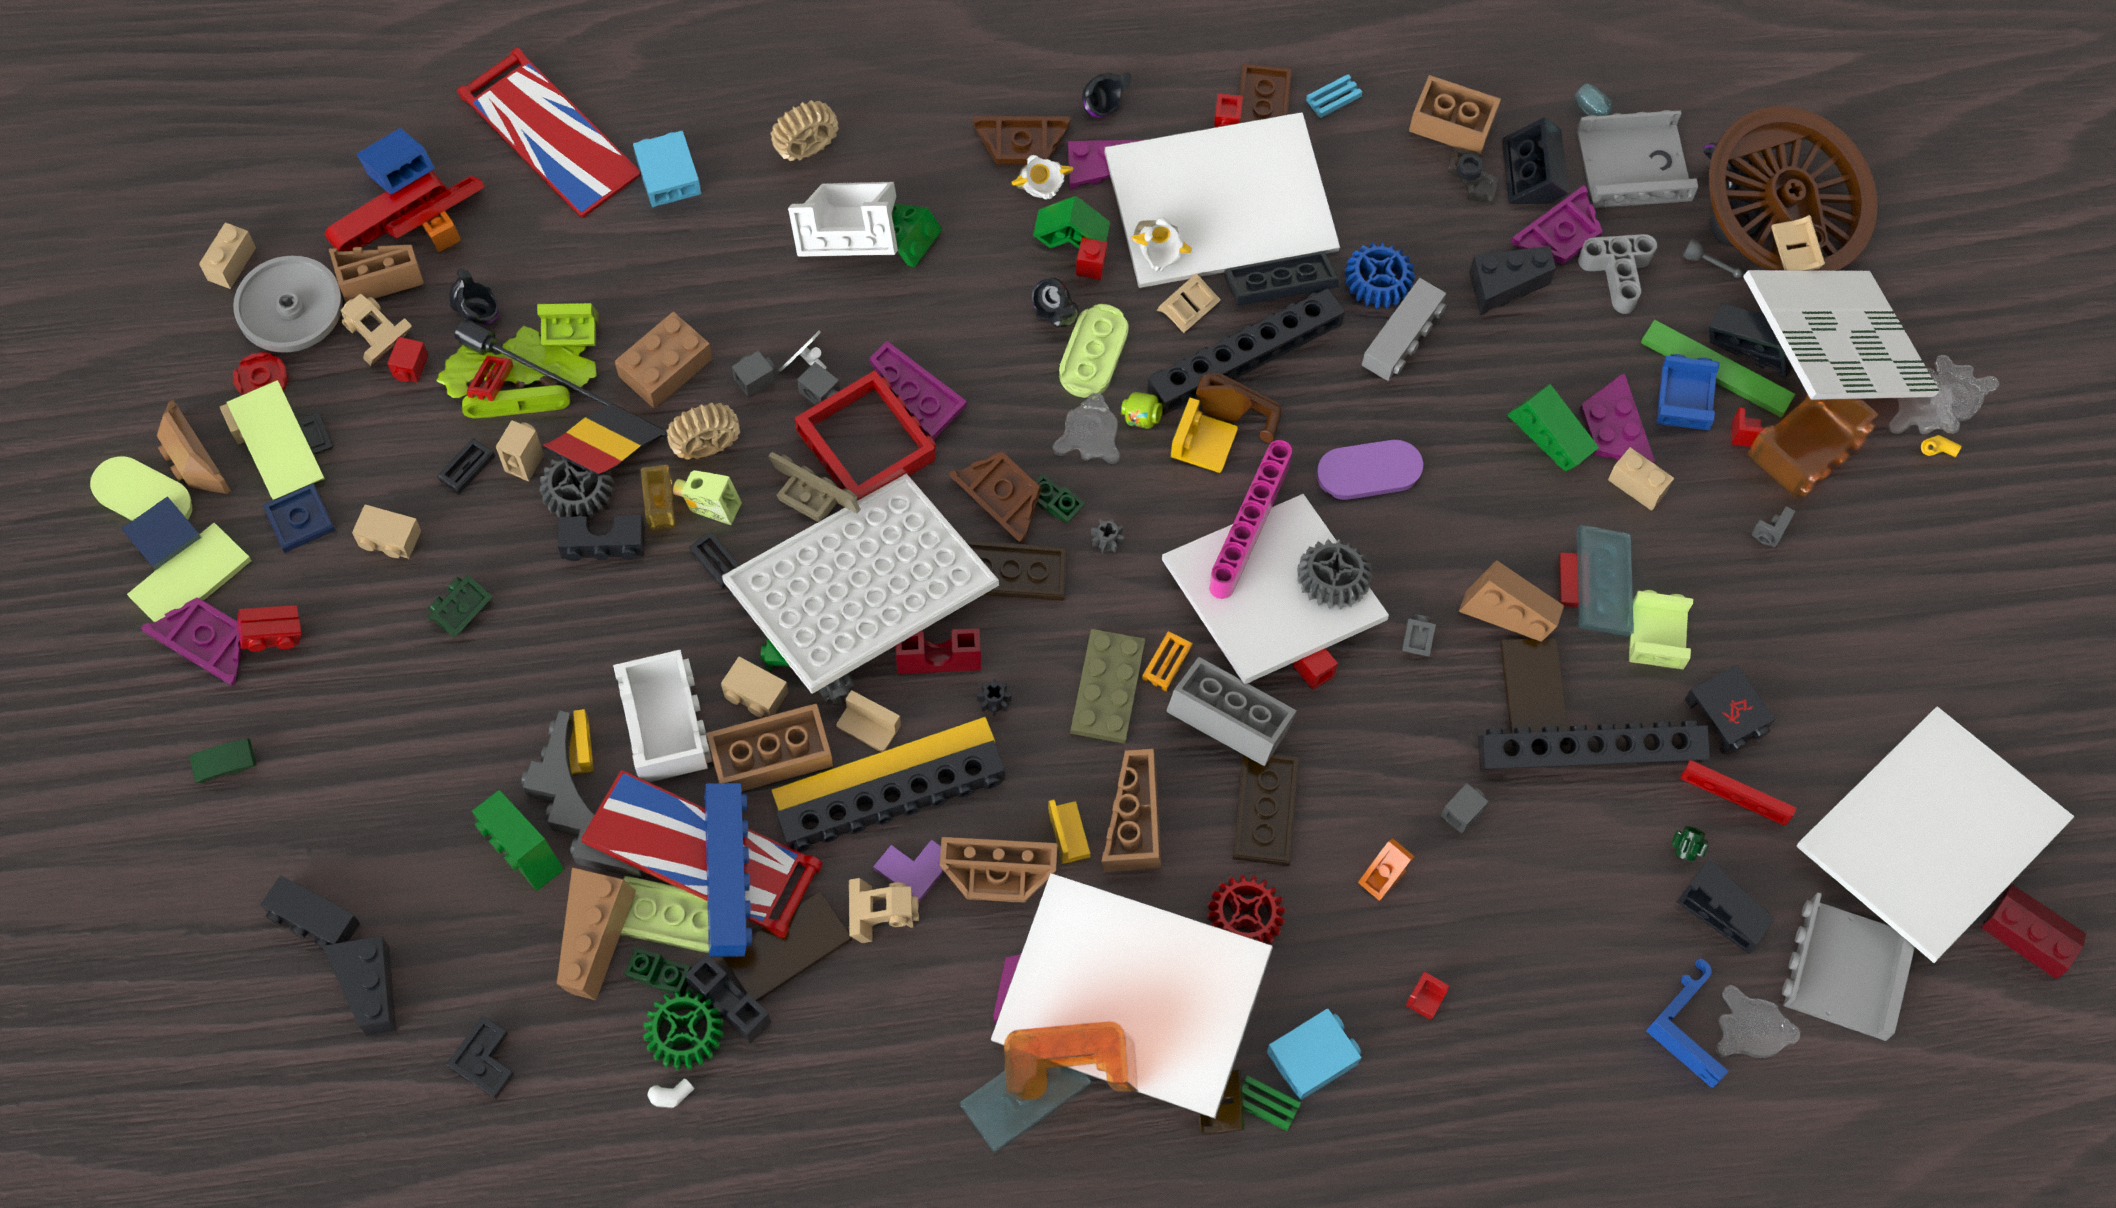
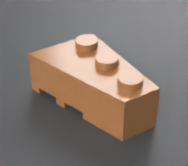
M412 245L378 246V250L363 251L362 247H354L353 251L338 252L337 248L329 249L338 284L346 303L360 293L367 299L369 297L375 299L424 284Z
M1496 560L1465 592L1459 612L1542 642L1558 626L1564 605Z

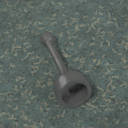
M1693 238L1682 257L1690 261L1703 258L1733 273L1735 278L1743 276L1741 268L1735 269L1705 254L1703 245Z

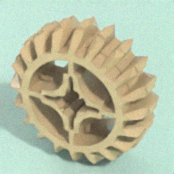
M811 100L807 104L802 102L796 108L793 106L792 110L785 112L783 117L777 119L778 123L773 125L774 130L770 134L776 151L784 159L788 158L789 161H793L796 158L801 160L804 157L816 154L820 150H824L826 145L832 143L831 139L837 136L836 132L839 127L836 115L826 103L821 101L814 103Z
M709 403L705 406L701 404L697 408L691 407V410L683 411L681 416L675 417L674 422L669 424V428L666 431L670 448L679 458L684 457L686 460L691 458L699 459L700 457H707L719 451H724L725 447L733 445V441L738 439L740 426L737 415L734 414L733 409H730L729 405H722V403H717L716 405Z

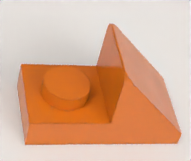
M445 211L422 224L438 252L461 241L454 223Z
M1392 838L1387 842L1358 883L1380 901L1406 873L1407 866L1415 856Z

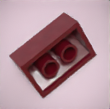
M2012 883L2006 888L1981 926L1987 933L2055 979L2070 969L2082 950L2086 937L2085 932Z

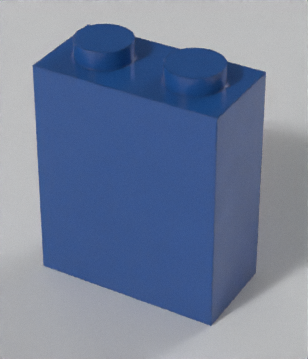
M401 128L357 153L368 176L390 195L435 169L424 147Z

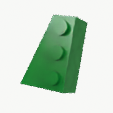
M500 790L472 810L478 820L474 825L484 837L487 835L491 837L489 842L499 854L504 852L506 855L504 858L514 871L518 869L536 892L564 871L544 837Z

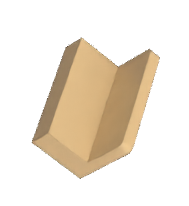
M851 690L846 698L847 708L836 724L837 729L880 752L886 751L901 727L900 715Z

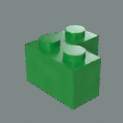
M1073 196L1039 209L1033 236L1049 248L1070 242L1079 249L1082 237L1106 242L1110 221L1083 202L1082 199Z

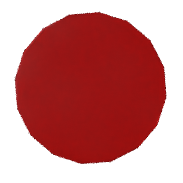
M267 352L253 353L244 357L233 373V383L240 396L277 380L284 391L288 383V371L283 361L279 357L272 356L271 353Z

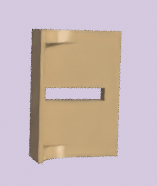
M1810 215L1799 220L1773 224L1771 226L1784 271L1816 270L1825 264ZM1806 243V247L1787 250V246Z
M1196 273L1166 299L1157 311L1165 313L1185 333L1219 303L1221 299ZM1183 293L1199 311L1196 312L1180 294Z

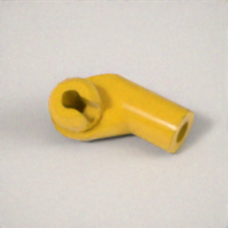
M1937 435L1924 440L1921 444V451L1928 456L1944 452L1956 457L1962 446L1943 436Z

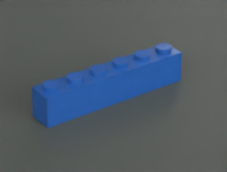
M741 783L706 784L705 789L709 957L745 956L746 946H751L752 930L751 928H746V918L751 916L750 900L745 901V891L750 890L749 873H744V864L749 863V848L743 847V838L748 837V821L742 820V811H747V794H741Z

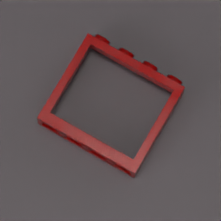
M876 370L794 418L796 431L841 490L846 488L852 491L857 496L856 501L906 473L908 476H911L935 461L936 444L931 436L924 435L918 419L914 415L910 416L906 411L907 407L900 396L895 397L891 391L892 387L885 377L881 378ZM876 390L920 449L862 484L857 485L817 432L814 425L871 391Z

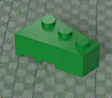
M1551 384L1529 396L1507 414L1565 472L1576 467L1599 448Z

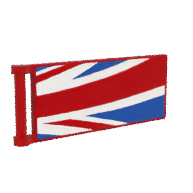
M516 47L510 51L511 55L467 86L462 85L456 89L457 93L581 218H584L640 177L641 172ZM518 63L521 65L474 98L472 95L514 64Z
M620 771L583 834L581 842L707 901L705 808L630 773ZM748 829V837L743 838V847L749 848V863L744 864V873H749L750 890L745 891V901L750 900L751 916L746 919L766 928L774 935L784 938L789 931V922L815 873H819L823 863L816 857L804 855ZM797 864H801L805 869L778 920L769 919Z

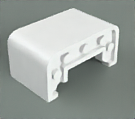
M681 650L613 665L623 702L632 745V756L638 778L647 782H653L708 769L707 763L712 762L703 720L697 721L696 712L701 711L697 694L692 695L690 690L691 686H695L689 659H683Z

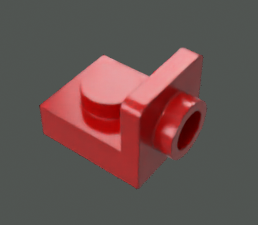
M1218 93L1214 128L1240 124L1243 96Z

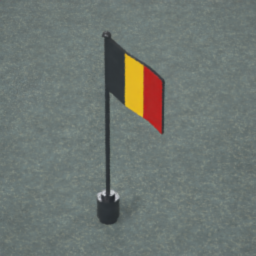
M463 320L458 325L455 339L459 340L461 345L481 355L496 350L606 406L582 419L562 436L543 444L542 448L596 476H600L617 468L640 448L661 437L667 438L666 430L496 345L497 339L495 338L494 331L472 320L469 322Z

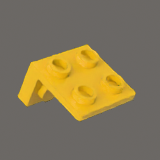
M1189 398L1172 442L1171 457L1221 473L1238 427L1202 415V412L1198 411L1200 401Z

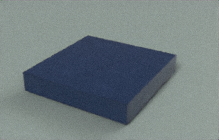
M314 483L262 505L284 553L336 530Z
M168 496L121 528L155 570L201 538L197 530Z

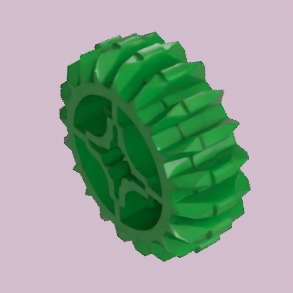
M676 990L675 998L672 1000L668 994H665L663 996L665 1004L662 1005L660 1002L655 1001L654 1006L657 1012L648 1011L647 1016L652 1021H647L643 1024L644 1029L649 1031L643 1035L644 1040L650 1042L647 1045L648 1051H655L654 1059L656 1061L663 1059L665 1067H669L674 1061L676 1070L681 1069L682 1063H685L687 1069L691 1070L693 1068L692 1061L697 1060L700 1066H703L702 1056L706 1055L711 1059L714 1055L710 1048L719 1049L720 1043L716 1039L724 1037L723 1031L718 1029L724 1025L723 1019L717 1018L720 1015L719 1008H712L711 1000L704 1001L701 993L697 994L693 999L691 990H687L685 997H682L680 991ZM684 1009L694 1010V1012L690 1011L684 1016L674 1013ZM705 1017L707 1020V1032L703 1040H701L696 1033V1029L700 1025L699 1021ZM667 1020L671 1026V1031L667 1035L668 1039L662 1043L660 1031L664 1021ZM677 1025L680 1027L684 1026L685 1028L687 1025L691 1036L688 1033L683 1034V1032L680 1034ZM682 1044H689L693 1047L684 1051L673 1050V1048L677 1049Z

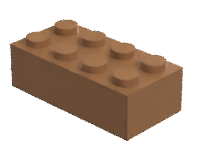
M817 703L706 733L719 784L741 783V791L833 767L832 756Z

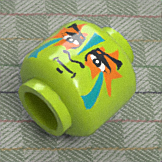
M1133 392L1128 399H1124L1121 413L1125 415L1128 425L1149 429L1154 424L1160 422L1163 407L1155 395Z

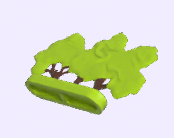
M523 326L516 333L515 338L509 339L502 345L504 349L555 373L557 376L579 387L586 384L589 378L596 377L595 362L579 356V353L583 352L586 346L543 347L539 332ZM462 345L457 353L451 355L445 361V370L438 374L436 381L446 385L449 396L460 398L467 395V382H472L487 355L512 358L502 353L495 355L492 352L481 355ZM512 359L513 368L505 381L515 383L516 389L499 391L494 401H488L487 396L483 400L478 399L477 395L474 398H469L467 395L462 400V412L465 416L469 418H487L561 410L570 404V393L564 386L555 385L558 381L551 380L550 377ZM535 380L540 381L543 385L542 387L523 388V386Z

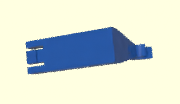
M1698 958L1695 965L1696 968L1702 971V977L1695 981L1690 978V975H1683L1681 982L1685 987L1646 1032L1713 1089L1726 1075L1728 1070L1671 1022L1711 976L1712 970L1709 963Z

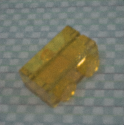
M668 465L641 468L645 515L649 530L676 527L672 481Z

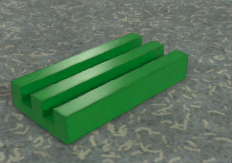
M1249 1076L1246 1077L1242 1086L1243 1098L1247 1096L1286 1116L1287 1119L1284 1121L1243 1100L1244 1110L1288 1131L1301 1104L1300 1102ZM1251 1087V1088H1253V1089H1255V1090H1257V1091H1259V1092H1261V1093H1263V1094H1265V1095H1267V1096H1269V1097H1271V1098H1273V1099H1275V1100H1277V1101H1279V1102H1281V1103H1283V1104H1285V1105L1291 1107L1292 1109L1289 1110V1109H1287V1108H1285V1107H1283V1106H1281V1105H1279V1104H1277V1103H1275V1102H1273V1101H1271V1100H1269V1099H1267V1098H1265V1097H1263V1096H1261V1095H1259V1094H1257V1093H1255V1092L1249 1090L1248 1088Z

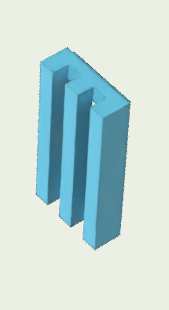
M1347 74L1307 95L1306 101L1319 118H1322L1360 98L1362 91L1360 88H1356L1357 84L1354 81L1351 82V77ZM1351 91L1348 95L1338 99L1339 96ZM1327 102H1332V103H1330V104H1328V105H1326V106L1320 108V106L1324 105L1325 103H1327Z

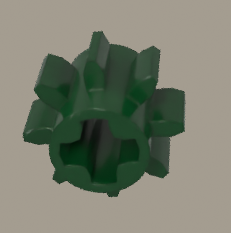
M1685 826L1683 832L1676 830L1672 839V847L1676 848L1675 854L1688 861H1695L1697 855L1704 857L1709 846L1708 840L1704 839L1705 833L1691 826Z

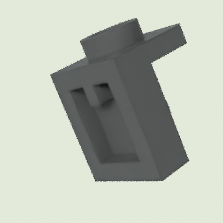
M1786 506L1781 515L1775 513L1770 524L1759 520L1751 535L1757 538L1760 543L1776 548L1795 510Z
M1414 614L1413 619L1407 618L1401 651L1430 656L1436 627L1435 623L1430 622L1431 617Z

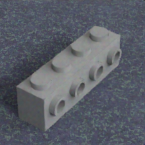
M1419 278L1366 350L1362 366L1387 381L1391 379L1394 373L1398 375L1406 363L1404 360L1408 354L1412 356L1418 348L1419 338L1421 336L1426 337L1433 326L1432 320L1435 317L1439 319L1446 308V304H1444L1446 293Z

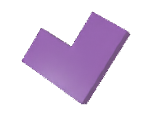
M931 840L913 861L891 845L873 868L891 883L900 882L905 883L906 887H911L912 896H918V901L920 902L944 873L940 867L941 846Z

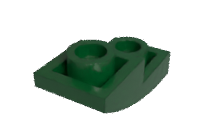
M1044 473L1035 481L1042 488L1037 505L1067 524L1085 505V502L1067 487L1060 488Z
M251 739L229 742L189 755L194 779L197 783H204L225 774L234 775L256 766Z
M635 948L624 975L672 994L679 990L683 997L688 986L685 974L692 967L664 959L661 954Z

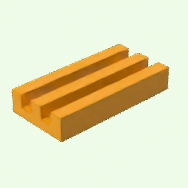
M1168 631L1145 670L1142 679L1151 681L1156 687L1157 685L1161 686L1162 690L1167 692L1190 652L1193 643ZM1171 640L1175 643L1156 676L1153 675L1152 672ZM1180 645L1184 646L1165 680L1161 679Z

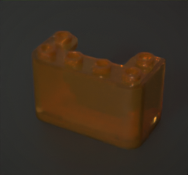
M1807 395L1806 399L1775 427L1773 425L1770 428L1766 427L1759 433L1747 455L1795 498L1801 495L1804 498L1815 487L1813 484L1817 480L1822 482L1832 472L1831 467L1834 464L1840 466L1849 457L1850 454L1848 452L1852 448L1858 450L1866 442V436L1875 428L1873 422L1878 413L1860 398L1811 400L1809 395Z
M1107 1021L1019 1029L1012 1031L1005 1039L1006 1090L1008 1094L1019 1101L1036 1100L1045 1095L1048 1089L1047 1068L1096 1064L1098 1071L1106 1072L1108 1084L1117 1092L1138 1091L1134 1040L1115 1022Z

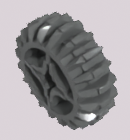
M561 457L559 462L552 459V468L545 467V476H540L541 486L539 491L543 495V503L548 505L551 513L556 512L557 517H564L565 515L566 517H583L588 515L593 519V512L596 510L602 513V505H609V496H613L612 486L614 481L611 477V471L596 476ZM573 480L575 481L576 485L580 487L581 492H579L578 488L574 486Z
M1328 538L1325 545L1318 541L1315 544V548L1309 546L1306 554L1303 553L1297 568L1298 584L1302 585V593H1308L1309 601L1318 599V606L1322 603H1327L1330 609L1335 604L1341 610L1344 607V603L1352 607L1355 600L1360 602L1363 595L1368 592L1369 584L1372 581L1371 564L1367 563V555H1361L1360 547L1352 549L1351 542L1343 545L1340 539L1336 543H1332ZM1334 569L1336 570V573H1335L1336 579L1333 578V576H1334L1333 570H1334Z

